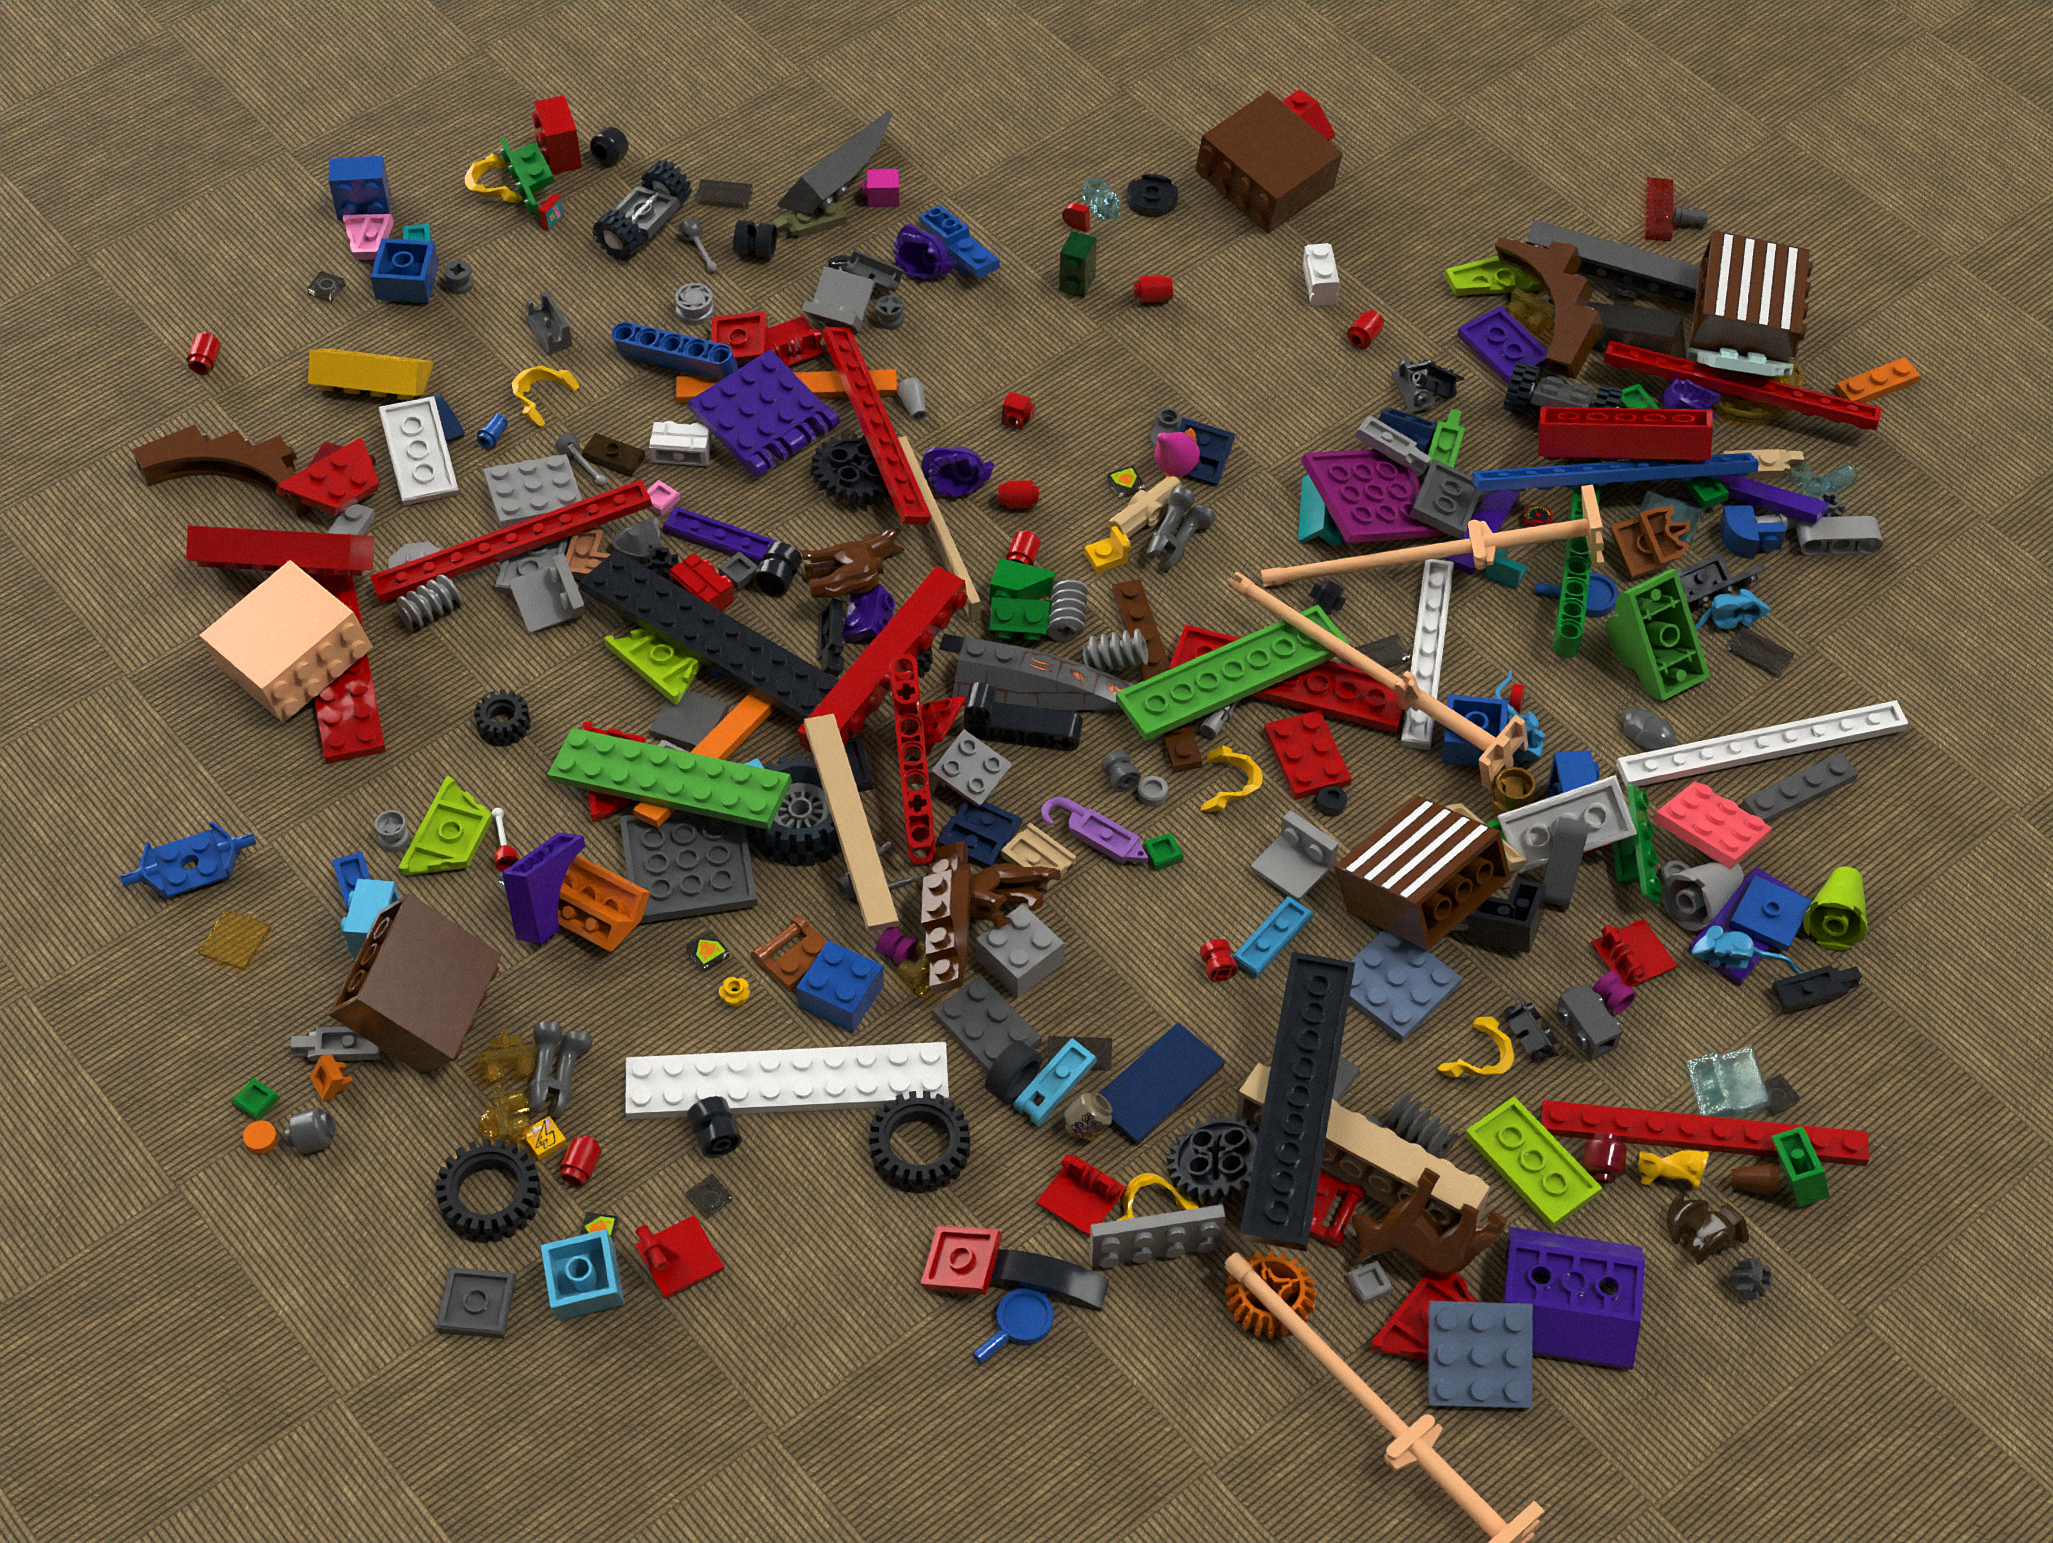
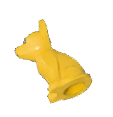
M1683 1150L1660 1158L1655 1154L1640 1151L1638 1171L1642 1175L1641 1183L1643 1185H1651L1658 1176H1663L1669 1180L1681 1179L1688 1181L1693 1189L1698 1190L1709 1152Z

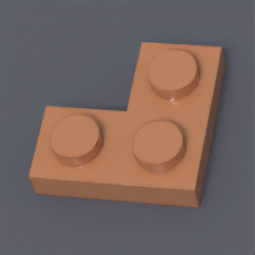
M588 529L572 536L566 560L574 579L581 580L611 555L600 553L605 538L604 530Z

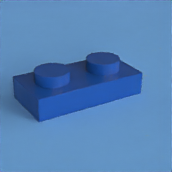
M363 852L332 860L347 912L349 911V894L355 890L357 879L371 880Z

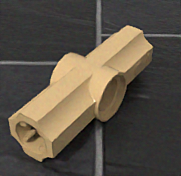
M1175 476L1167 477L1148 492L1140 490L1131 498L1128 507L1108 521V528L1111 530V527L1117 526L1120 532L1126 534L1129 538L1145 525L1149 527L1155 526L1160 522L1165 511L1168 509V497L1172 489L1183 487L1181 481Z

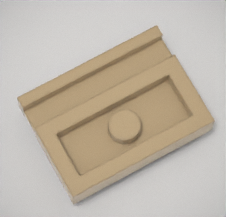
M1031 823L1027 825L1025 831H1021L1001 849V857L1010 864L1022 867L1043 866L1059 869L1061 877L1071 865L1076 864V856ZM1051 879L1042 888L1047 891L1057 880Z

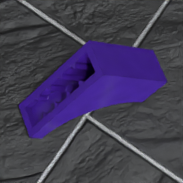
M559 832L502 872L517 940L529 941L531 944H541L560 930L558 903L562 882L574 858L586 847L584 836Z

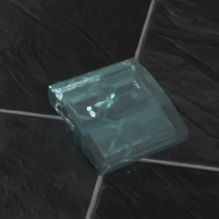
M1751 1045L1722 1056L1715 1051L1687 1062L1702 1116L1725 1118L1771 1106L1756 1052Z

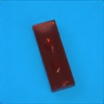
M1647 177L1645 239L1671 242L1673 235V180Z

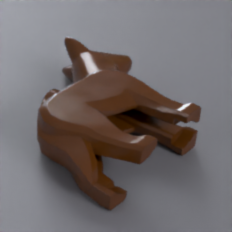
M891 529L882 534L867 533L861 541L845 542L821 550H801L803 560L811 559V563L824 562L815 565H804L806 578L810 581L811 585L810 592L812 598L863 594L875 589L879 583V575L884 574L882 559L904 551L903 547L892 544L899 536L901 529ZM827 576L822 579H816V577Z
M1005 863L988 867L972 875L970 918L991 921L995 927L1001 928L1010 923V918L1004 916V912L999 910L1003 902L1026 903L1029 910L1032 911L1041 908L1044 904L1043 895L1036 889L1043 887L1051 879L1060 880V870L1043 866L1022 867ZM923 882L916 883V887L923 892Z
M1426 1167L1417 1181L1418 1188L1404 1201L1396 1204L1382 1221L1373 1220L1360 1213L1352 1216L1351 1221L1356 1231L1357 1242L1361 1248L1353 1260V1264H1358L1371 1255L1387 1253L1397 1249L1410 1257L1411 1264L1422 1272L1429 1270L1442 1276L1461 1272L1478 1254L1495 1242L1498 1234L1505 1227L1507 1220L1495 1211H1491L1487 1222L1483 1226H1476L1479 1210L1463 1203L1460 1208L1462 1214L1460 1222L1444 1232L1440 1223L1425 1208L1440 1178L1437 1173Z

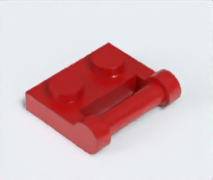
M1320 1172L1309 1237L1332 1247H1341L1345 1239L1343 1233L1357 1203L1362 1202L1366 1190L1359 1184L1346 1183ZM1336 1196L1344 1197L1345 1200L1332 1227L1328 1229L1323 1227Z

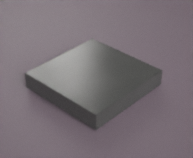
M686 690L678 704H673L669 699L665 701L649 729L650 736L693 750L724 719L729 710V705L727 702Z
M449 1267L436 1326L437 1332L504 1339L517 1280L516 1273Z

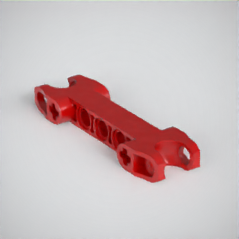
M911 653L897 654L890 661V674L908 858L914 866H926L935 860V835L917 661ZM901 662H907L913 668L911 671L895 672L896 665ZM910 728L917 731L912 735L903 733L904 730ZM910 756H916L919 758V760L917 762L910 763L906 761V758ZM911 784H920L923 786L920 790L913 791L908 788ZM930 850V853L925 858H918L913 854V851Z

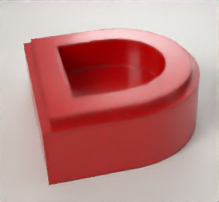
M1069 203L1062 212L1064 222L1068 226L1087 232L1090 228L1089 207L1078 203Z

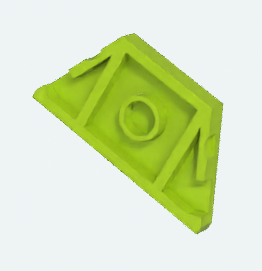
M646 629L633 630L630 637L614 640L613 635L604 638L605 646L675 705L680 702L703 664Z
M446 776L398 867L400 875L405 876L468 868L493 820L492 815L483 805L477 804L474 797L467 791L463 792L456 786L454 779Z

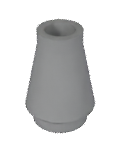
M917 378L903 380L898 386L900 399L910 413L912 420L924 419L927 416L924 385Z

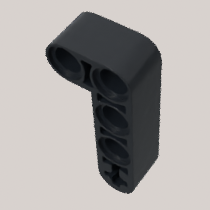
M976 682L969 686L964 709V730L978 740L1060 751H1074L1079 747L1083 718L1077 713L995 702V690L991 685Z

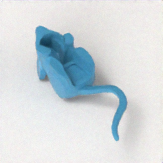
M1741 589L1739 596L1720 594L1713 599L1711 607L1703 614L1695 625V629L1697 631L1710 616H1712L1714 623L1719 628H1735L1737 623H1742L1749 627L1752 626V621H1756L1770 613L1771 609L1746 589Z
M1509 670L1505 681L1496 688V699L1502 700L1500 692L1511 680V670ZM1508 704L1507 713L1509 717L1507 724L1515 715L1525 720L1528 740L1527 750L1524 752L1518 748L1513 754L1514 759L1518 762L1539 760L1544 747L1543 739L1545 734L1538 730L1539 722L1536 716L1531 711L1527 712L1526 715L1519 716L1514 708Z
M1718 925L1709 928L1706 935L1695 944L1691 953L1693 957L1709 960V967L1712 968L1719 967L1721 963L1725 964L1727 969L1745 970L1752 956H1756L1762 959L1784 961L1795 973H1804L1798 970L1793 961L1787 956L1759 950L1754 947L1752 939L1745 933L1738 931L1724 933L1722 927Z

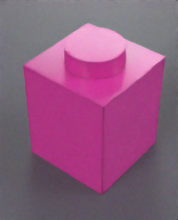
M867 169V180H862V196H868V207L899 206L898 169Z

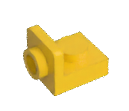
M1114 526L1111 527L1110 538L1085 546L1084 554L1096 574L1128 563V550L1131 549V545L1127 535L1122 534L1119 528Z

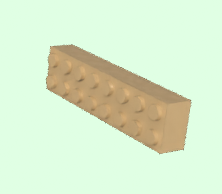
M1258 1062L1239 1090L1236 1111L1239 1122L1245 1117H1249L1251 1125L1257 1122L1260 1127L1271 1067H1266ZM1332 1099L1320 1170L1346 1183L1361 1185L1366 1190V1195L1393 1208L1418 1188L1417 1181L1427 1167L1437 1173L1440 1178L1425 1208L1440 1223L1443 1231H1448L1460 1222L1462 1218L1460 1208L1463 1203L1479 1210L1477 1225L1483 1217L1490 1186L1485 1184L1480 1177L1468 1175L1457 1169L1450 1161L1439 1159L1427 1153L1420 1145L1410 1144L1397 1137L1392 1130L1381 1128L1369 1122L1362 1114L1352 1113Z

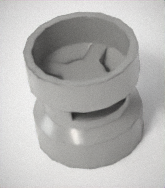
M388 810L378 815L375 820V828L381 847L388 852H398L407 847L410 842V835L404 815L395 810Z

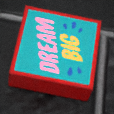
M554 193L538 208L541 228L548 232L564 216L562 198Z

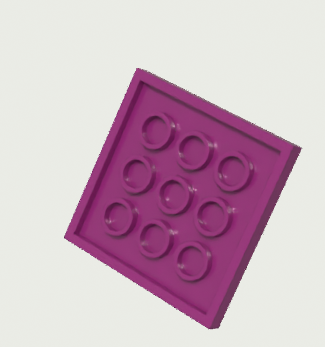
M1376 449L1304 453L1301 463L1347 543L1443 536V531L1410 516L1421 484L1413 471L1403 466V464L1391 460Z

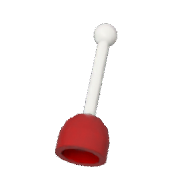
M495 808L492 811V817L496 819L501 846L494 853V862L496 869L503 872L518 862L519 856L516 849L506 843L502 822L504 812L501 808Z

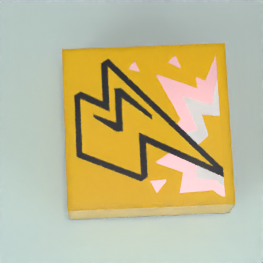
M550 1116L521 1132L522 1138L539 1161L567 1145L566 1138Z

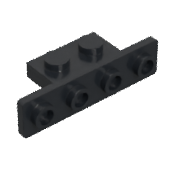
M1719 553L1678 571V575L1688 605L1693 603L1696 608L1711 601L1710 596L1715 593L1718 595L1728 594L1735 590L1734 585L1738 583L1745 587L1759 580L1757 574L1764 571L1765 568L1762 564L1732 577Z

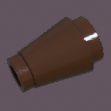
M1768 1163L1732 1169V1189L1771 1196V1193H1779V1167H1772Z

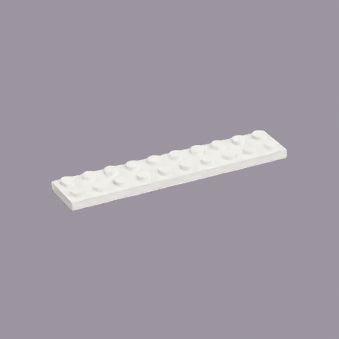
M946 1042L626 1057L625 1113L627 1120L688 1117L687 1112L689 1108L698 1101L712 1096L725 1098L732 1115L884 1107V1103L888 1100L896 1104V1096L903 1094L905 1100L909 1099L910 1091H916L917 1098H923V1091H930L931 1099H935L938 1093L944 1096L945 1104L949 1100Z

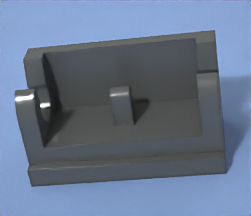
M549 292L540 293L541 304L537 307H533L534 305L529 299L526 303L528 315L525 317L526 322L547 356L572 347L570 326Z

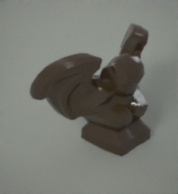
M1679 1194L1670 1204L1667 1212L1669 1236L1674 1244H1678L1684 1233L1693 1232V1235L1684 1242V1246H1687V1250L1694 1257L1697 1265L1701 1264L1720 1248L1728 1250L1733 1246L1735 1240L1743 1244L1749 1241L1745 1218L1728 1203L1721 1206L1720 1212L1708 1211L1707 1201L1699 1199L1684 1200V1195Z

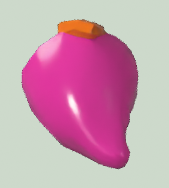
M1192 428L1184 433H1159L1157 437L1158 443L1155 445L1154 459L1159 469L1165 473V478L1175 476L1181 480L1199 462L1200 452L1196 441V433Z

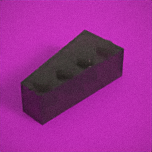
M1588 302L1587 306L1599 311L1603 324V329L1592 348L1593 350L1603 353L1607 350L1611 340L1683 359L1686 358L1683 316Z

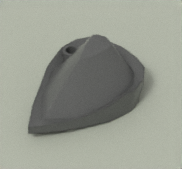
M657 516L624 528L615 534L612 539L613 550H618L638 563L645 564L644 555H649L653 548L660 547Z

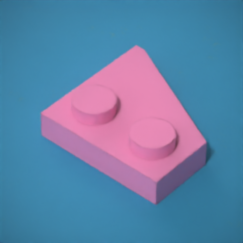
M391 214L343 215V221L355 260L376 259L381 238L388 239L394 224Z

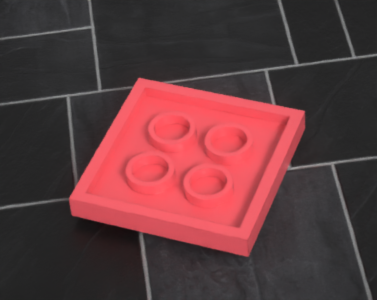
M1696 781L1660 808L1652 820L1729 869H1732L1767 839L1772 830V827L1765 824L1760 817L1750 815L1740 809L1735 802L1722 798L1712 792V789L1707 785Z

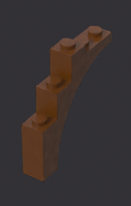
M1499 237L1495 248L1500 262L1517 267L1534 277L1547 290L1555 303L1556 325L1554 337L1546 356L1550 372L1576 379L1603 329L1599 311L1587 306L1592 296L1589 281L1582 275L1576 274L1582 263L1577 246L1568 242L1552 241L1549 248L1545 249L1540 245L1533 246L1521 243L1516 239L1509 240Z
M196 424L132 449L137 467L148 487L167 480L188 476L218 475L234 477L255 483L273 492L287 503L297 517L308 513L307 507L301 503L300 497L289 493L281 496L276 492L279 483L295 475L296 469L293 460L297 459L290 443L286 445L280 435L252 446L248 438H242L238 429L209 440L207 434H201Z

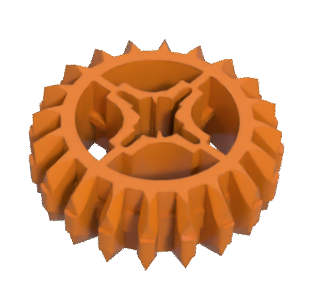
M1272 1249L1268 1251L1267 1257H1263L1259 1251L1254 1254V1260L1245 1256L1244 1259L1254 1268V1271L1284 1302H1288L1290 1298L1297 1296V1301L1290 1308L1307 1323L1309 1319L1308 1314L1314 1311L1315 1304L1313 1301L1316 1299V1291L1312 1289L1314 1287L1313 1277H1307V1266L1298 1268L1299 1261L1297 1257L1290 1262L1287 1261L1285 1251L1280 1257H1274ZM1230 1274L1227 1279L1228 1287L1225 1290V1297L1229 1299L1227 1301L1228 1311H1234V1322L1243 1320L1242 1328L1244 1331L1251 1327L1255 1328L1254 1334L1256 1337L1261 1334V1331L1267 1332L1269 1339L1273 1338L1274 1332L1277 1331L1283 1338L1287 1336L1288 1329L1251 1291L1244 1292L1246 1286L1243 1283H1239Z

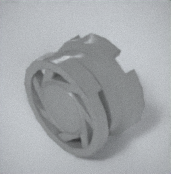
M689 283L677 290L675 294L676 312L682 322L688 325H700L712 318L714 314L713 295L706 285Z

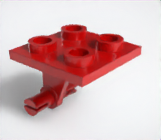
M695 1215L654 1235L651 1234L648 1225H642L635 1230V1234L640 1242L635 1243V1247L664 1299L725 1270L724 1265Z

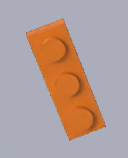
M1904 357L1838 382L1834 391L1841 398L1867 403L1918 383L1921 375Z

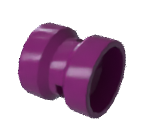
M889 927L883 931L878 939L876 952L884 957L890 956L896 964L906 967L914 958L919 947V941L911 936H903L901 930L896 927Z
M1610 971L1595 983L1592 990L1597 992L1602 1000L1607 1003L1606 1007L1613 1015H1618L1631 1005L1637 994L1630 986H1624L1621 983L1622 979L1615 971Z

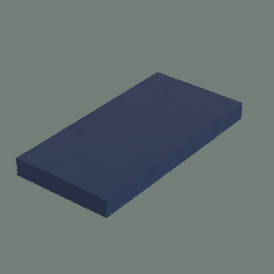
M1179 1022L1176 1023L1099 1093L1107 1099L1112 1107L1111 1124L1138 1146L1224 1067L1225 1060Z

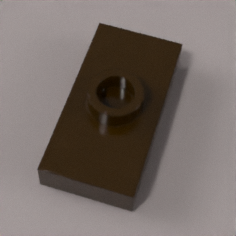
M595 433L583 449L582 457L632 476L645 458V452L642 449Z

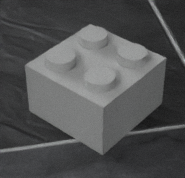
M1023 904L1006 916L1010 918L1009 924L1001 928L992 926L976 938V960L1017 998L1021 997L1064 963L1065 943Z

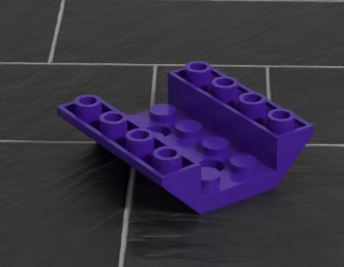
M1509 1226L1505 1259H1507L1503 1303L1533 1304L1532 1354L1632 1370L1642 1312L1645 1267L1642 1247ZM1537 1272L1543 1273L1549 1278V1282L1544 1285L1537 1284L1533 1281L1531 1275ZM1602 1283L1612 1284L1616 1288L1617 1293L1606 1295L1600 1290L1599 1285Z

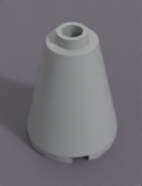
M1718 861L1673 873L1667 878L1666 883L1662 885L1661 898L1666 912L1670 917L1675 915L1681 921L1678 924L1685 929L1692 931L1704 929L1711 924L1742 884L1744 879L1742 868L1737 864L1732 869H1729Z

